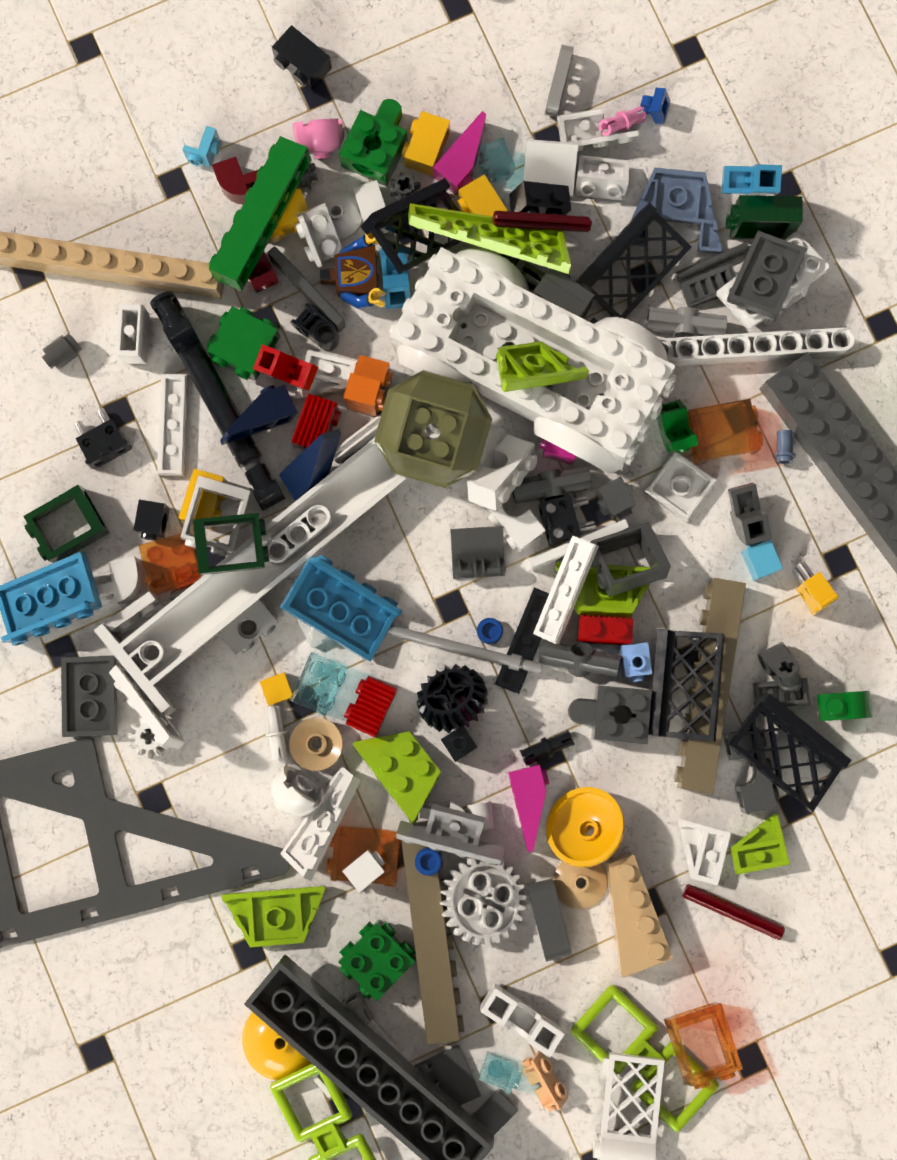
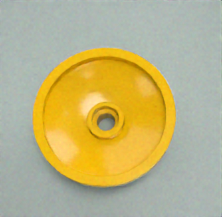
M594 787L576 788L564 794L553 805L546 823L547 840L554 854L569 865L583 868L596 866L609 859L621 844L625 830L624 815L617 801L607 792ZM594 828V833L588 836V830Z
M252 1012L244 1026L242 1045L245 1056L254 1070L268 1079L277 1081L312 1064L288 1042L285 1041L284 1047L277 1046L276 1039L282 1037Z

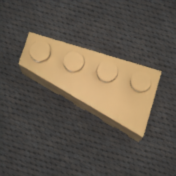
M628 852L605 861L620 976L624 978L673 959L634 854Z

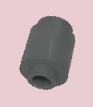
M68 333L65 336H59L42 350L45 354L42 358L51 369L56 367L60 370L79 356L78 352L82 348L71 334Z

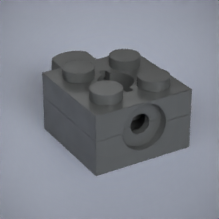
M529 263L524 265L522 268L524 272L521 273L533 294L583 319L587 316L595 296L590 287L581 282L579 284L570 279V275L549 268L545 274Z
M598 685L595 686L594 699L578 698L572 701L568 708V715L574 723L592 725L591 739L648 744L652 690Z

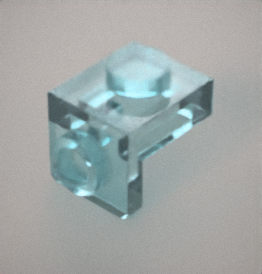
M487 1051L478 1080L502 1088L506 1094L510 1095L512 1088L517 1089L522 1072L518 1071V1062Z

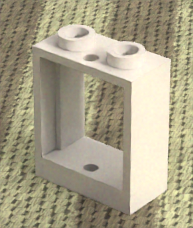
M198 475L180 537L182 540H186L184 545L196 548L195 536L190 534L202 491L240 501L237 515H241L245 512L250 490ZM241 524L233 526L228 544L206 538L207 547L211 548V553L226 557L227 552L232 553Z

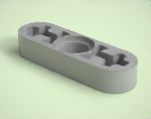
M561 45L545 115L558 116L574 47Z

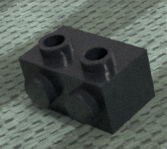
M292 25L272 46L273 60L282 70H289L293 78L300 85H307L312 90L332 69L330 56Z
M523 181L509 194L511 212L566 215L572 210L569 186Z

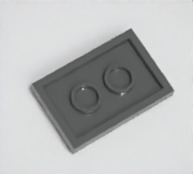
M758 231L729 292L727 302L776 320L806 255L807 248Z
M114 655L61 658L62 737L117 735V688L114 685L115 680L109 674L116 665V657Z

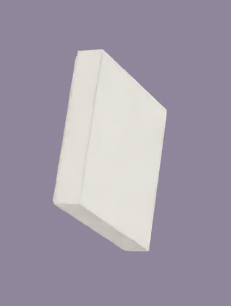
M526 139L523 181L569 186V194L573 196L578 143Z
M675 451L644 493L686 523L717 482V479Z

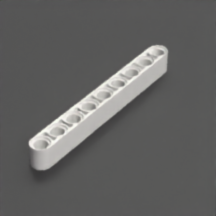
M847 328L658 338L665 347L668 362L676 365L675 367L797 360L807 352L813 359L834 358L843 356L855 343L854 334ZM835 338L842 339L845 347L838 346L835 343ZM809 340L817 341L819 349L811 347ZM783 341L792 343L794 349L787 350L783 345ZM757 343L766 344L768 351L762 352L759 350ZM731 345H739L742 348V353H735ZM705 346H713L717 354H708ZM679 348H688L691 351V356H683Z

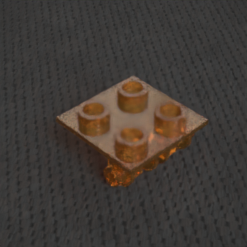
M181 534L139 545L146 574L144 582L146 586H149L150 592L154 594L192 585L201 578L198 572L194 548L184 545L186 540L180 538Z

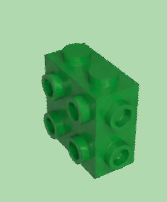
M231 306L229 312L226 311L222 315L218 332L212 334L209 338L207 352L212 358L211 361L217 366L225 369L227 365L235 370L234 373L245 380H248L249 377L257 380L261 372L254 370L253 367L262 344L275 348L281 336L278 329H276L277 325L265 318L261 321L255 318L254 313L244 307L237 309Z
M379 920L374 924L369 921L358 932L361 937L355 944L349 941L339 952L342 957L338 961L341 965L340 971L349 980L354 978L360 984L358 987L360 992L368 999L373 997L376 1002L416 960V957L413 955L415 950L405 940L401 943L394 936L396 931L388 922L384 921L381 923Z

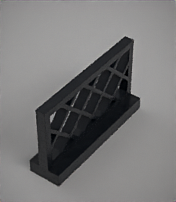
M445 178L371 213L361 225L366 235L369 233L373 234L399 275L429 260L433 254L439 252L441 247L448 250L463 242L445 236V243L441 244L434 241V232L429 231V236L426 238L418 235V228L414 226L412 232L401 228L403 220L409 222L408 211L410 203L437 208L438 203L442 201L448 210L459 211L447 193L450 185ZM385 229L395 233L394 241L386 239L382 230ZM400 235L411 239L410 248L399 244ZM416 242L427 245L426 254L416 250ZM398 251L409 255L408 263H402L398 257Z
M650 202L639 211L575 281L578 284L581 282L590 287L595 295L594 299L613 317L626 319L692 247L656 212L657 209ZM653 220L662 227V237L648 238V226ZM644 231V238H637ZM666 231H667L672 237H666ZM676 240L683 249L677 255L666 256V241ZM644 241V256L630 257V245L633 242ZM648 241H662V256H648ZM626 250V257H620ZM662 259V271L660 274L649 275L648 260ZM667 259H673V260L667 265ZM626 260L627 275L612 276V264L615 261ZM630 260H644L645 275H631ZM608 270L609 276H602ZM645 278V290L641 294H631V279ZM649 278H655V279L649 284ZM609 279V295H599L592 288L598 280ZM613 279H627V294H613ZM627 297V309L620 315L613 309V298ZM631 297H637L631 304ZM603 298H609V304Z
M658 629L649 735L716 742L725 634ZM678 637L688 638L693 644L683 655L677 649ZM693 638H701V639H700L698 642H695V640H694ZM707 639H717L716 650L710 656H707L700 648V645ZM697 649L705 660L694 669L686 658ZM683 661L691 672L679 681L674 675L675 667ZM709 663L714 669V677L705 683L697 672ZM695 676L703 686L691 695L683 685ZM681 688L688 699L677 708L672 702V694ZM707 690L712 696V703L703 710L695 699ZM692 702L700 711V714L689 722L681 711ZM678 714L686 726L679 732H669L670 720ZM702 717H705L710 724L709 735L698 734L693 727ZM688 729H690L693 734H689V733H685V732H686Z
M770 693L759 695L753 703L755 705L727 746L809 812H814L841 769H846L852 760ZM759 713L767 718L768 729L757 730L755 718ZM782 730L787 734L789 746L777 747L775 731ZM769 732L771 748L760 749L757 733ZM744 735H752L754 750L746 751L738 745ZM797 747H803L807 750L809 762L798 764ZM778 750H790L791 765L780 766ZM772 751L774 767L767 768L762 764L760 752ZM823 763L831 771L826 779L818 780L816 764ZM810 765L812 781L801 782L799 767ZM781 769H793L794 784H786L783 781ZM813 784L814 797L809 802L803 797L802 786Z

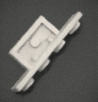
M608 107L557 116L560 142L578 143V151L583 150V145L593 144V148L608 146V141L618 139L619 144L632 142L633 137L640 134L639 130L630 129L625 132H615L609 136L602 135L608 129L600 131L599 123L603 119L610 118Z

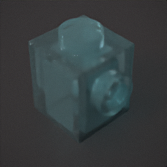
M504 137L480 146L479 157L481 161H479V167L482 175L488 176L490 183L496 181L501 183L514 175L515 163Z

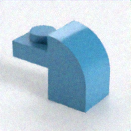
M782 165L724 166L721 194H778L781 190Z
M380 248L383 289L386 293L384 295L386 309L402 308L405 301L411 298L408 271L399 275L383 249ZM398 251V257L403 264H406L407 255Z

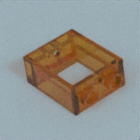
M712 1002L664 1018L684 1084L694 1086V1089L704 1088L710 1085L709 1080L718 1077L720 1080H727L735 1077L736 1071L743 1069L721 1003ZM712 1018L725 1063L692 1074L678 1029Z

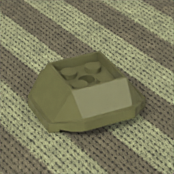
M422 370L388 390L374 442L394 474L446 488L478 471L492 423V417L474 384ZM429 424L437 425L440 429V435L436 438L429 437L426 433V426Z

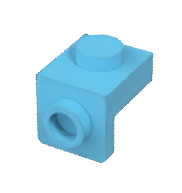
M206 126L199 148L196 149L184 145L182 151L189 163L195 166H202L203 164L210 167L214 155H218L220 152L222 141L215 128Z

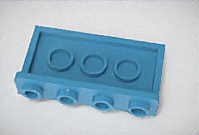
M78 552L0 585V611L7 635L1 637L2 643H12V646L27 643L28 637L47 635L50 633L49 629L69 626L72 624L71 620L91 617L94 615L93 611L103 607L86 552Z
M322 555L308 557L280 608L364 660L371 662L395 617L400 616L402 610L397 607L398 603L389 597L384 596L382 598L375 594L377 590L369 584H359L354 580L355 576L344 569L339 571L332 567L333 562Z

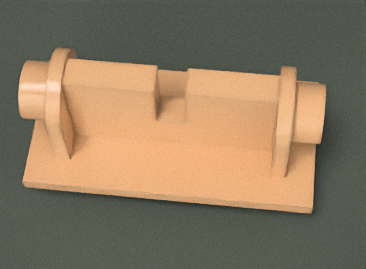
M538 1051L533 1059L528 1057L521 1062L523 1065L522 1071L531 1086L540 1082L541 1086L535 1088L534 1092L543 1108H547L548 1112L556 1108L559 1111L568 1099L565 1086L562 1082L558 1081L550 1060L542 1052Z

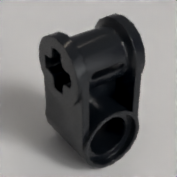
M306 303L304 311L296 320L292 319L290 321L291 325L324 351L335 349L339 344V335L336 327L315 307ZM325 332L333 333L332 337L328 340L320 339L321 335Z

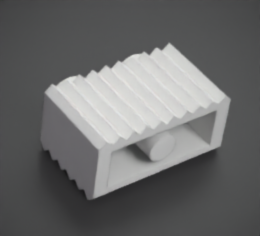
M120 304L118 306L120 310L117 316L119 319L117 323L119 325L116 332L118 336H116L117 341L115 343L117 346L115 348L117 351L115 354L123 363L147 364L150 313L147 312L148 310L143 305Z

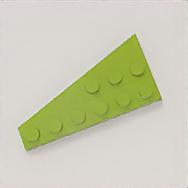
M410 203L408 211L409 225L415 228L431 231L492 250L499 254L509 255L569 274L571 262L563 231L497 227L493 225L491 216Z

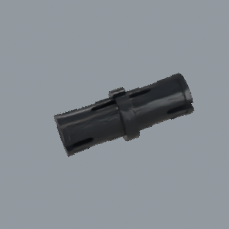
M567 729L549 739L544 737L540 739L541 742L519 750L525 765L528 766L547 756L551 758L554 756L553 753L574 746L575 744L573 739L570 738L572 736Z

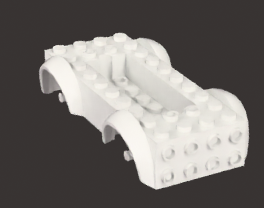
M441 247L437 254H433L428 262V271L425 276L419 277L415 285L416 291L414 295L405 301L402 307L403 314L399 321L395 320L389 330V337L397 354L398 364L416 373L426 370L474 384L480 395L534 422V434L555 444L607 473L618 470L622 471L626 464L630 466L637 455V448L639 446L637 443L645 441L650 431V420L653 419L655 421L659 416L664 401L663 397L668 398L677 378L674 375L676 365L668 362V355L660 340L648 329L628 319L606 317L593 324L531 293L528 283L519 269L508 259L489 249L470 247L454 254ZM542 341L555 351L569 357L568 364L579 369L584 366L589 369L587 378L583 380L504 392L501 387L496 354L499 347L506 343L518 345Z

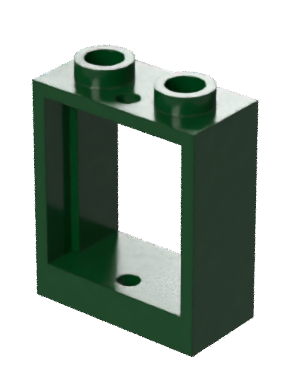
M739 195L736 203L731 206L730 214L726 216V230H730V239H754L757 232L761 231L785 240L796 232L803 222V196Z
M76 485L23 516L27 522L24 525L27 533L32 539L36 538L40 545L37 547L40 556L44 561L48 560L52 563L73 555L110 533L88 493L80 485ZM75 499L91 529L53 551L37 521Z
M259 513L193 519L199 576L264 569V562H269L268 546H262L261 538L262 535H266L265 520L259 519ZM252 523L256 562L209 567L205 528Z

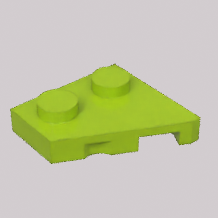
M778 813L771 815L729 848L735 875L790 865Z

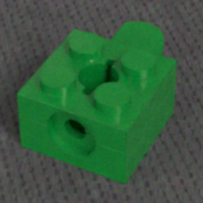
M383 100L375 116L360 110L339 152L341 167L372 181L377 180L379 184L386 187L402 156L404 144L406 141L408 142L407 130L398 126L402 119V108L396 100Z

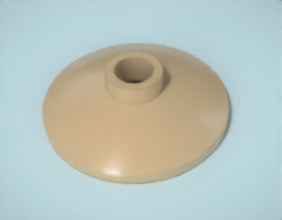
M313 717L302 721L295 727L290 737L289 747L293 759L301 767L311 771H320L329 768L338 760L342 752L343 740L339 729L331 721ZM315 739L321 740L322 746L320 749H315L312 746V742Z
M562 861L557 867L553 879L558 898L567 906L575 909H586L597 904L605 894L607 887L606 874L600 864L583 868L575 867ZM579 878L586 880V884L582 888L576 886V881Z

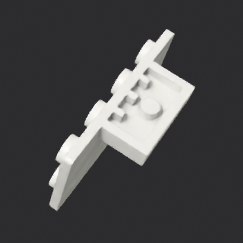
M794 232L785 240L807 248V252L778 317L807 295L809 285L829 270V265L798 232ZM736 277L717 290V297L748 330H751L761 321L766 326L774 321L772 318L727 302V297Z

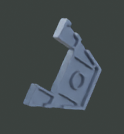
M654 168L632 219L650 202L657 209L656 212L666 222L700 225L697 252L721 253L722 245L717 232L718 227L714 218L706 172ZM644 231L637 238H644ZM644 241L633 242L631 245L644 246Z

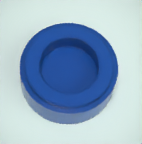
M485 618L477 626V636L485 644H495L502 637L503 627L494 618Z
M429 847L421 849L415 858L416 869L426 876L436 874L442 866L440 853Z

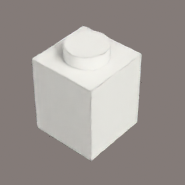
M368 849L342 872L356 890L361 892L386 871L383 866L386 864V861L377 850L372 852Z

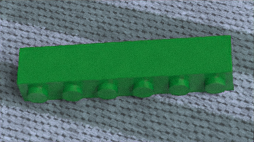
M282 136L279 137L276 144L271 146L265 165L261 166L257 172L256 182L246 192L245 202L241 210L236 211L229 232H226L222 237L219 251L210 260L209 271L214 280L243 291L312 161L308 147Z

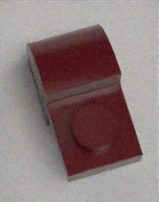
M236 157L212 164L223 194L234 203L244 204L246 192L249 188L253 187L257 180L258 170L243 175Z
M263 251L249 278L256 293L279 283L265 251Z

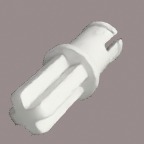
M267 707L264 709L268 731L265 735L269 737L271 759H279L278 748L281 758L289 757L284 733H287V731L283 730L280 707Z

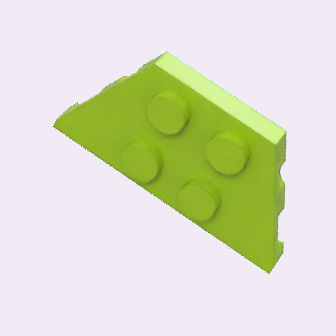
M542 341L499 347L496 354L501 387L504 392L583 380L587 378L589 369L584 366L577 369L568 364L569 357L555 351Z
M555 562L556 574L558 573L562 562ZM607 565L614 580L651 569L650 567ZM590 567L574 608L578 615L630 618L650 584L608 597L606 590L601 589L598 584L595 567Z
M410 731L355 741L353 743L354 749L410 823L414 825L418 820V815L423 805L427 803L431 795L432 788L436 786L441 776V771Z
M326 885L222 894V900L227 904L235 923L242 930L249 947L304 943L325 893Z

